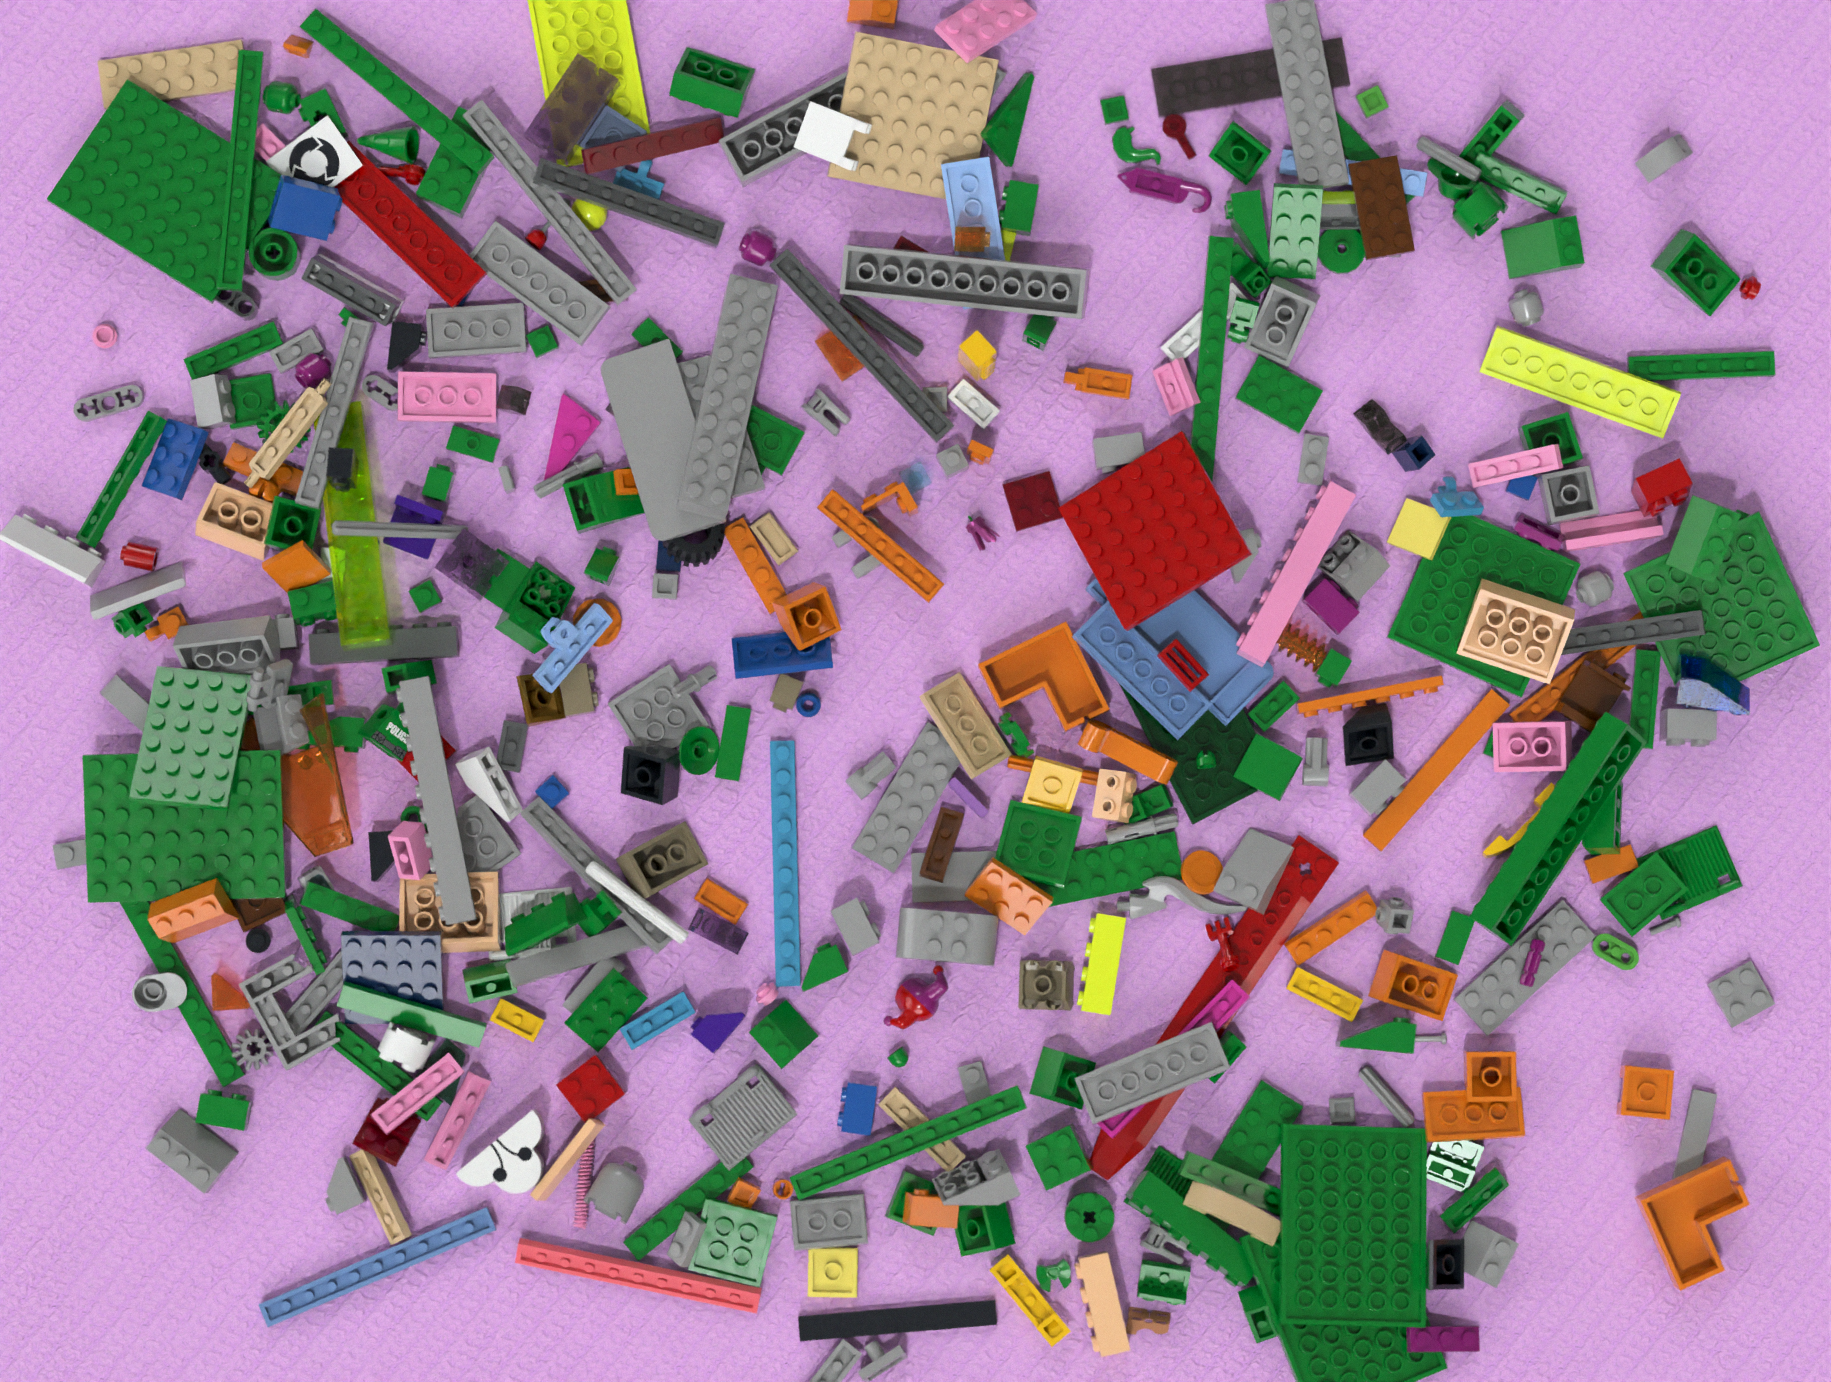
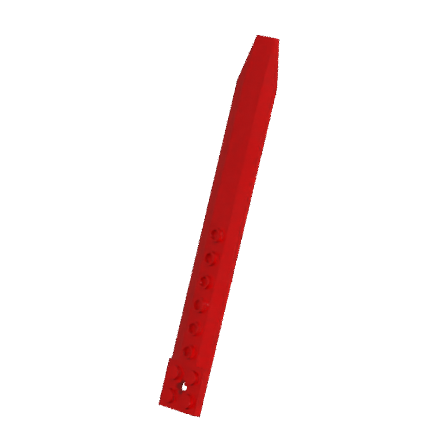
M1298 835L1291 845L1294 847V850L1264 915L1248 908L1234 928V933L1228 937L1232 954L1239 957V967L1234 971H1225L1220 964V960L1223 958L1220 949L1155 1045L1178 1036L1231 980L1249 995L1339 862ZM1309 863L1311 874L1306 873L1302 876L1300 874L1301 869L1298 866ZM1236 1013L1216 1032L1218 1038L1221 1037ZM1185 1088L1148 1102L1113 1139L1101 1128L1090 1157V1162L1093 1166L1092 1170L1107 1181L1147 1146Z

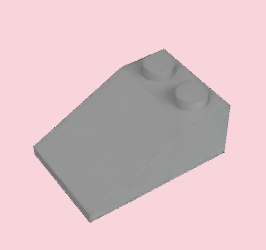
M1276 276L1244 348L1289 367L1321 295Z
M1250 828L1223 868L1213 891L1220 896L1264 915L1294 847Z

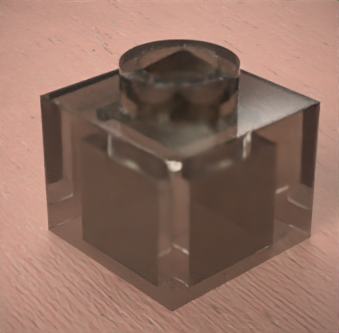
M502 385L496 408L510 414L526 415L532 392L518 386Z

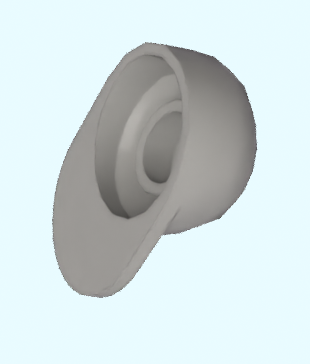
M172 972L143 975L136 980L132 989L134 1003L140 1009L148 1012L176 1008L184 1002L187 995L185 981L182 977Z

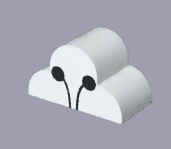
M536 1109L530 1111L459 1170L456 1175L460 1180L468 1185L477 1187L495 1182L502 1190L513 1194L523 1193L536 1187L544 1174V1161L536 1149L541 1143L545 1132L544 1121Z

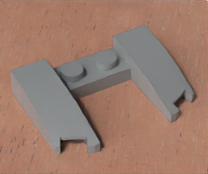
M294 954L239 984L286 1071L341 1041V1037H336L335 1022H340L339 1014L297 1036L276 999L275 993L314 971L312 966L307 965L304 968L294 961L296 957Z

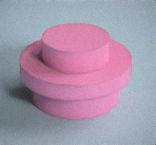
M101 324L93 331V341L100 348H110L117 341V332L111 325Z
M764 983L756 991V1001L763 1003L765 1006L773 1002L779 993L774 983Z

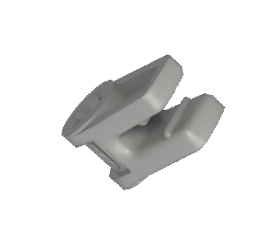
M816 389L814 391L815 395L807 404L803 403L801 408L836 437L840 432L839 428L825 417L823 412L829 411L835 419H838L844 425H847L851 420L821 390ZM819 401H821V403H820L815 409H813V407H814Z
M1150 1223L1149 1228L1151 1229L1145 1240H1142L1139 1245L1182 1265L1184 1262L1183 1257L1179 1256L1177 1252L1173 1253L1166 1249L1164 1243L1170 1242L1176 1248L1179 1247L1185 1251H1188L1186 1249L1187 1245L1181 1240H1174L1167 1234L1168 1231Z

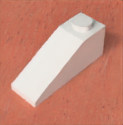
M490 747L469 753L455 764L466 786L506 822L511 821L523 811Z

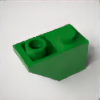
M432 660L403 663L381 668L386 692L389 695L396 693V689L400 688L399 682L429 676L431 685L437 684Z

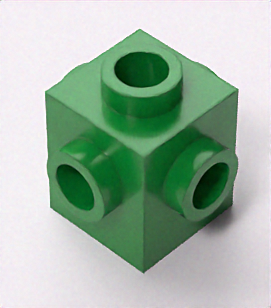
M143 602L118 611V614L111 618L115 629L124 638L131 634L136 638L147 630L145 625L154 620Z

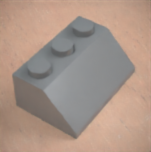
M179 1109L158 1131L145 1149L204 1194L209 1193L238 1153L201 1124L195 1123L196 1120Z

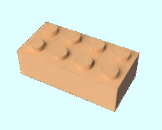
M1102 1251L1077 1257L1078 1263L1074 1264L1077 1278L1082 1279L1084 1286L1079 1288L1082 1302L1084 1304L1088 1303L1089 1311L1085 1312L1088 1327H1093L1095 1336H1091L1093 1350L1099 1352L1101 1357L1130 1351L1108 1252Z

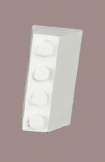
M26 514L22 518L15 515L0 532L1 541L90 587H93L106 563L100 559L101 553L92 548H88L87 551L79 548L80 542L68 536L65 540L58 537V531L45 525L44 529L35 525L37 520Z

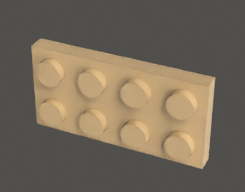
M960 672L919 696L971 780L1012 755Z

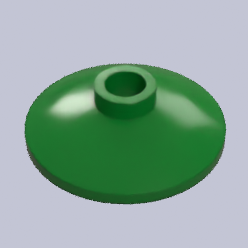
M697 726L690 729L684 735L679 747V759L682 767L693 775H703L713 768L719 755V741L711 729Z

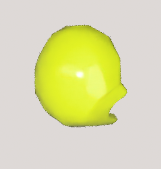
M580 199L575 200L572 205V211L589 231H596L604 225L608 209Z

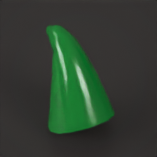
M417 126L398 128L364 135L357 139V143L413 165L418 156L419 131Z

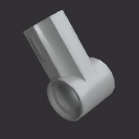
M1306 738L1305 764H1303L1302 772L1303 786H1328L1327 738Z
M882 751L864 768L861 767L845 782L862 800L896 766Z

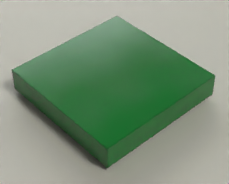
M268 373L229 380L236 423L230 424V429L257 426L258 422H263L259 414H267L266 406H269L271 409L275 408L274 402L276 397L272 374Z

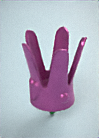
M968 516L971 522L965 528L972 534L979 550L984 551L985 545L981 537L989 543L991 541L996 542L993 534L998 537L1000 535L988 527L981 516L974 520Z

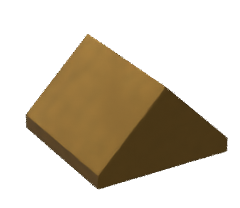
M533 674L516 676L526 723L529 727L566 718L559 685L550 693L532 676Z

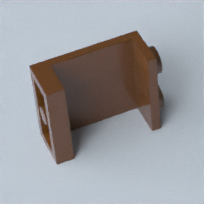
M1595 659L1593 662L1584 660L1554 708L1555 711L1589 733H1592L1596 722L1602 718L1605 711L1607 713L1610 712L1622 691L1629 692L1631 689L1630 686L1625 684L1626 678L1616 672L1613 675L1606 672L1607 666Z

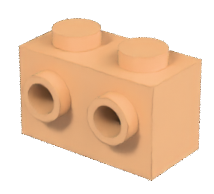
M1099 769L1092 817L1107 821L1129 823V818L1133 812V793L1137 788L1136 775L1123 771Z

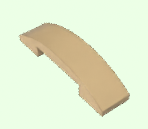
M1193 1181L1183 1202L1184 1205L1203 1214L1209 1213L1251 1233V1237L1270 1246L1274 1245L1280 1232V1221L1233 1195L1202 1183Z

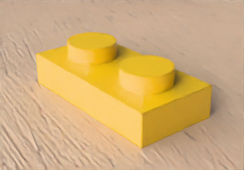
M500 998L490 1018V1021L533 1043L545 1020Z

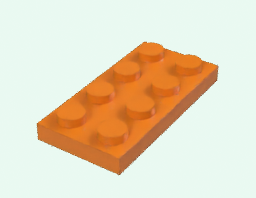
M1517 1087V1101L1467 1102L1466 1090L1422 1093L1426 1143L1520 1138L1525 1136L1520 1087Z

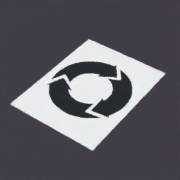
M328 115L266 161L271 169L282 175L330 187L336 186L363 166Z

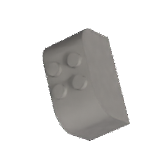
M900 908L896 958L994 967L998 916Z

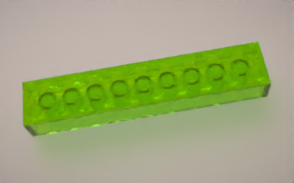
M356 401L350 404L338 448L354 449L359 459L357 489H350L349 492L336 491L328 481L323 495L340 643L344 651L393 645L380 537L335 535L332 533V523L336 520L378 522L364 407L361 401ZM319 415L318 418L314 421V429H315V431H316V428H317V424H318L320 415Z

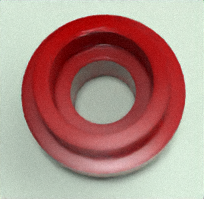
M1751 276L1749 279L1743 280L1739 288L1741 298L1753 300L1757 296L1761 283L1757 281L1756 277Z

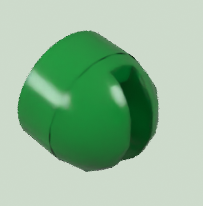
M1203 750L1200 751L1196 756L1197 768L1208 769L1215 767L1216 758L1213 752L1207 750V755H1204Z
M903 1046L887 1057L895 1067L905 1066L909 1058Z

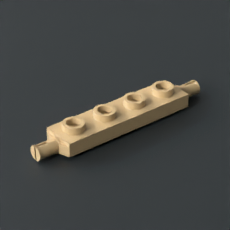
M324 378L316 389L308 387L250 461L249 466L252 472L244 481L248 487L253 488L260 477L270 480L328 405L324 394L332 385L330 381Z

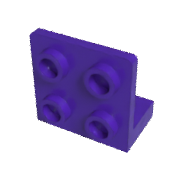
M397 494L394 502L396 508L390 522L443 524L446 515L443 511ZM384 537L383 539L384 544L426 560L429 559L436 539Z

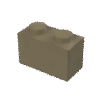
M587 663L576 664L560 683L564 712L567 718L596 713L595 707L599 706L597 692H592L591 683L595 682L593 668H588Z

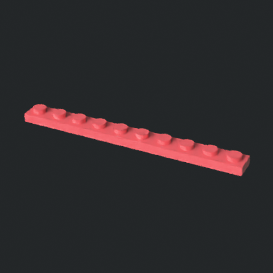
M523 1238L519 1239L515 1263L756 1314L762 1288Z

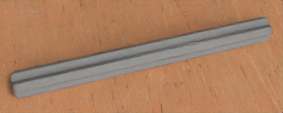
M336 520L332 523V533L335 535L464 540L469 535L468 527L465 525Z

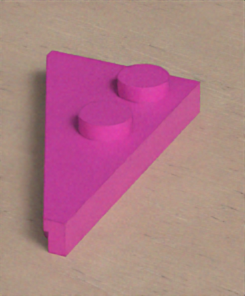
M565 394L561 396L544 480L565 470L601 424L600 421Z

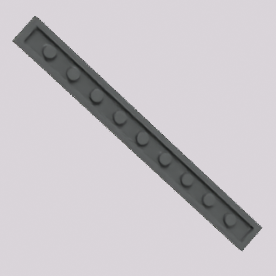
M788 249L769 265L936 443L954 427L953 423Z

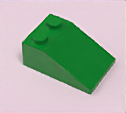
M1260 190L1231 193L1228 201H1226V205H1224L1225 219H1230L1231 227L1253 259L1263 270H1266L1270 263Z
M1576 215L1501 231L1509 279L1581 268L1585 263Z
M1683 229L1677 233L1651 265L1667 283L1708 316L1714 313L1741 280L1696 234Z
M1393 1017V1022H1385L1336 1041L1335 1047L1414 1054L1416 1024H1411V1019Z

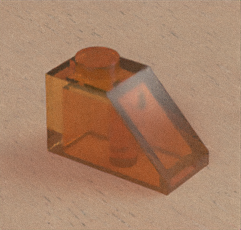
M956 225L954 251L984 252L985 246L990 247V232H986V226Z

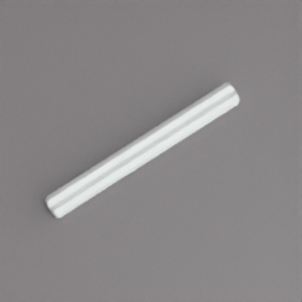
M592 861L587 866L585 872L676 942L682 944L689 935L688 931L597 862Z

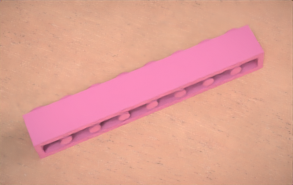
M1332 481L1329 482L1327 487L1321 486L1315 497L1319 500L1315 508L1312 506L1309 508L1304 518L1308 522L1304 529L1299 527L1293 538L1296 544L1293 550L1288 548L1281 561L1285 564L1281 571L1276 569L1270 582L1274 585L1270 592L1264 591L1258 602L1262 604V607L1258 613L1255 611L1252 613L1247 623L1251 627L1247 634L1242 632L1236 643L1239 649L1236 654L1260 667L1264 666L1356 496L1354 493Z

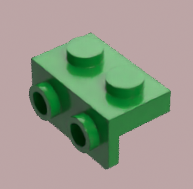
M335 580L287 592L293 619L297 625L302 627L314 625L315 621L318 620L332 621L338 619L339 615L344 614Z
M1142 1260L1137 1285V1297L1146 1301L1158 1300L1171 1305H1185L1191 1267Z

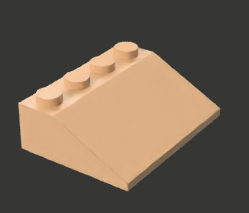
M1481 579L1456 654L1550 684L1573 625L1575 609Z
M498 871L468 873L477 920L446 925V920L441 921L438 907L443 905L441 896L436 897L434 882H438L437 874H425L420 880L400 878L399 931H441L442 953L501 951Z

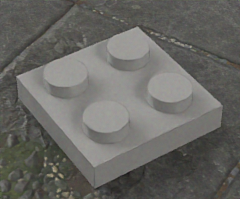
M1748 961L1707 984L1731 1028L1775 1004L1752 961Z

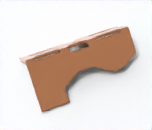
M1129 1307L1126 1333L1136 1335L1137 1330L1150 1329L1156 1334L1167 1333L1171 1313L1153 1310L1149 1316L1147 1309ZM1145 1319H1147V1320H1153V1321H1152V1323H1150V1322H1145ZM1156 1321L1166 1322V1324L1156 1323Z

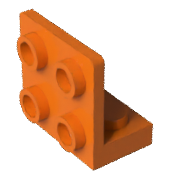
M897 481L886 486L883 494L877 496L874 493L863 500V505H861V511L865 515L898 496L896 503L902 514L907 512L909 517L918 513V507L904 482L898 484Z

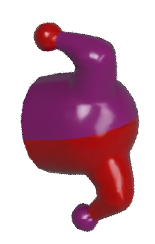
M937 965L934 967L933 972L936 975V980L932 984H928L920 978H911L901 984L896 992L895 1002L902 1013L898 1018L886 1016L883 1020L886 1026L893 1025L900 1029H906L916 1021H925L934 1016L939 1006V998L949 988L942 966Z

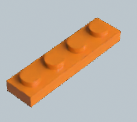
M741 518L725 527L724 534L771 615L775 612L772 602L787 594L744 518Z
M1365 890L1284 943L1294 962L1299 966L1375 916L1377 907L1369 893Z

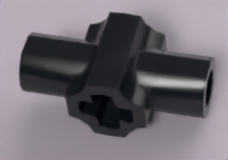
M205 442L199 457V465L207 474H211L217 483L225 485L233 477L223 466V458L216 451H212ZM210 458H212L214 460V463L216 464L214 467H211L209 465L208 460Z

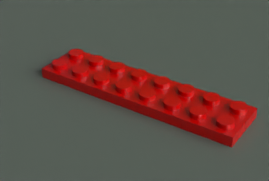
M348 140V145L363 166L334 186V188L338 189L342 202L451 308H454L487 273Z

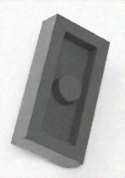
M504 720L497 755V762L502 770L520 773L528 732L527 724Z

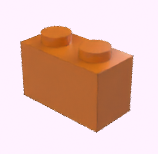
M914 1189V1193L906 1192L903 1214L904 1223L915 1226L957 1229L959 1205H943L939 1194H929V1190Z

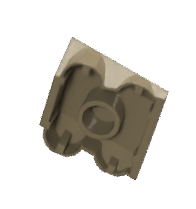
M1020 960L1019 1009L1071 1011L1074 1005L1075 967L1073 962Z

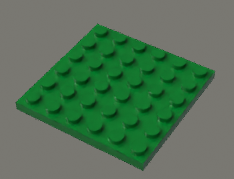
M1759 511L1738 521L1714 583L1665 564L1670 552L1623 573L1643 618L1703 610L1705 635L1655 642L1684 706L1820 646Z
M1473 515L1451 517L1432 561L1422 557L1387 638L1521 698L1530 680L1529 677L1456 654L1480 581L1485 579L1563 605L1581 564Z

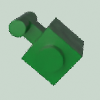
M605 890L598 893L594 899L590 900L587 897L580 903L587 920L578 925L588 937L602 932L622 913Z

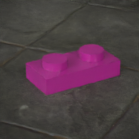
M1520 514L1514 530L1518 531L1517 533L1525 539L1532 538L1540 542L1539 544L1548 550L1554 549L1558 551L1565 536Z

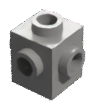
M1390 897V900H1380L1375 918L1376 923L1384 929V932L1389 934L1410 933L1414 910L1404 902V899Z

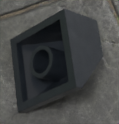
M1387 704L1362 707L1342 727L1346 766L1394 759L1392 721Z
M1464 1239L1429 1240L1426 1256V1289H1464Z

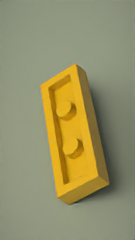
M1296 967L1286 987L1287 990L1350 1022H1353L1363 1002L1362 999L1299 967Z

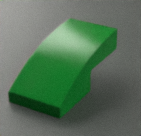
M1165 784L1133 796V812L1129 818V823L1124 824L1138 822L1173 807V802Z

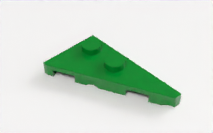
M1024 73L980 133L1005 167H1012L1014 164L1034 81L1032 73Z

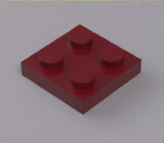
M1049 471L1002 485L1016 532L1063 519L1058 509L1060 505Z

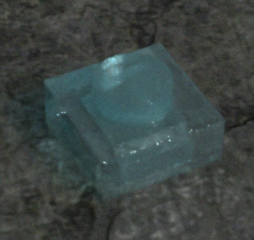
M921 462L899 472L902 481L911 495L932 484Z

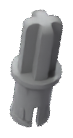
M708 665L695 674H689L686 680L671 689V693L675 699L679 700L693 691L699 692L701 687L717 679V673L712 666Z

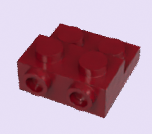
M378 1097L352 1144L396 1167L419 1129L421 1120L414 1113L386 1135L371 1117V1114L390 1100V1098L382 1100Z

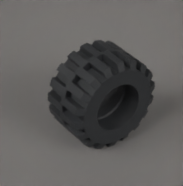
M721 523L704 529L708 538L702 543L692 544L685 541L681 536L663 541V547L667 548L669 557L672 555L675 557L674 561L676 563H679L680 560L683 561V566L688 567L689 563H693V567H699L701 562L703 565H706L710 559L713 560L717 553L720 552L725 536V524Z

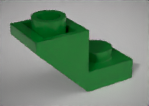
M1233 241L1231 277L1253 298H1256L1272 281L1260 265L1251 261L1239 244Z

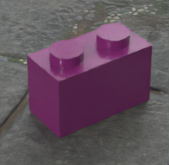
M1324 579L1302 602L1338 635L1360 613L1357 610L1359 606L1349 596L1347 598L1343 597L1339 593L1341 588L1333 580L1328 582Z

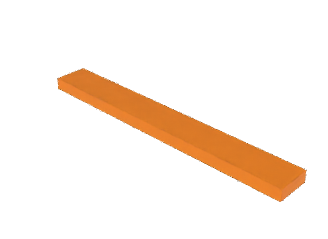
M1641 611L1629 620L1643 619ZM1636 645L1589 651L1553 679L1550 684H1547L1509 714L1510 718L1514 722L1543 720L1554 711L1556 704L1584 660L1593 662L1595 659L1608 668Z
M1491 689L1362 836L1381 852L1510 704Z

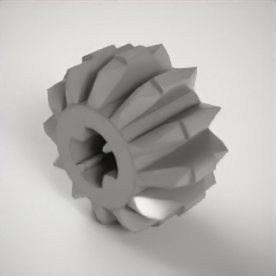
M249 1029L245 1030L246 1039L238 1034L236 1038L240 1043H232L231 1046L234 1049H239V1051L232 1053L233 1058L241 1057L236 1064L240 1066L244 1061L247 1062L245 1066L247 1071L250 1070L252 1063L256 1071L260 1069L259 1061L265 1066L268 1065L269 1062L264 1056H273V1052L266 1050V1048L272 1047L271 1042L264 1043V1040L268 1038L266 1034L259 1038V1029L254 1031L253 1036ZM252 1044L258 1050V1053L256 1052L253 1056L247 1050V1047H250Z

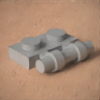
M284 659L267 666L265 674L264 669L261 667L254 669V674L250 676L249 682L251 690L247 693L246 697L249 711H256L259 704L265 709L277 705L276 697L287 695L293 668L291 661Z

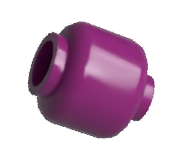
M756 230L749 234L745 233L739 245L742 258L758 266H763L767 261L771 262L777 249L773 247V238Z
M310 353L295 366V378L305 389L308 387L316 389L324 378L328 380L331 377V370L329 368L331 363L323 354L319 356L315 353Z

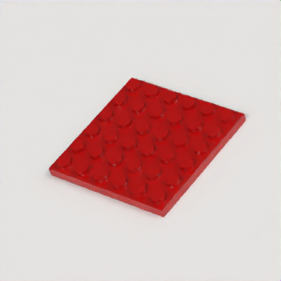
M1183 431L1058 507L1126 631L1134 628L1252 555Z

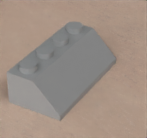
M270 615L179 626L173 643V648L183 669L252 675L256 667L263 668L264 673H266L268 665L281 661L279 635Z

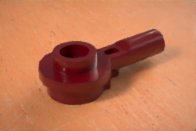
M1177 114L1166 117L1162 125L1164 134L1178 141L1188 160L1196 157L1195 151L1184 134L1186 122L1183 117Z

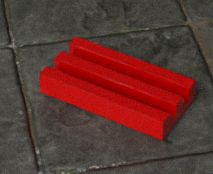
M1177 639L1157 655L1189 692L1209 676L1206 670ZM1173 647L1200 675L1199 678L1189 669L1186 663L1183 660H1181L1179 656L1172 650ZM1166 654H1168L1175 661V663L1186 673V675L1193 681V683L1185 676V674L1174 664V662Z

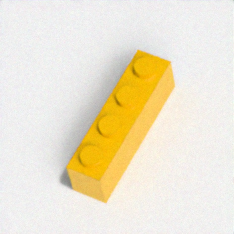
M976 330L959 345L958 361L976 381L981 378L986 380L994 373L997 351Z

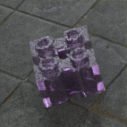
M463 528L452 543L456 547L451 555L446 552L435 568L481 601L492 586L488 583L489 579L493 574L499 577L509 561Z

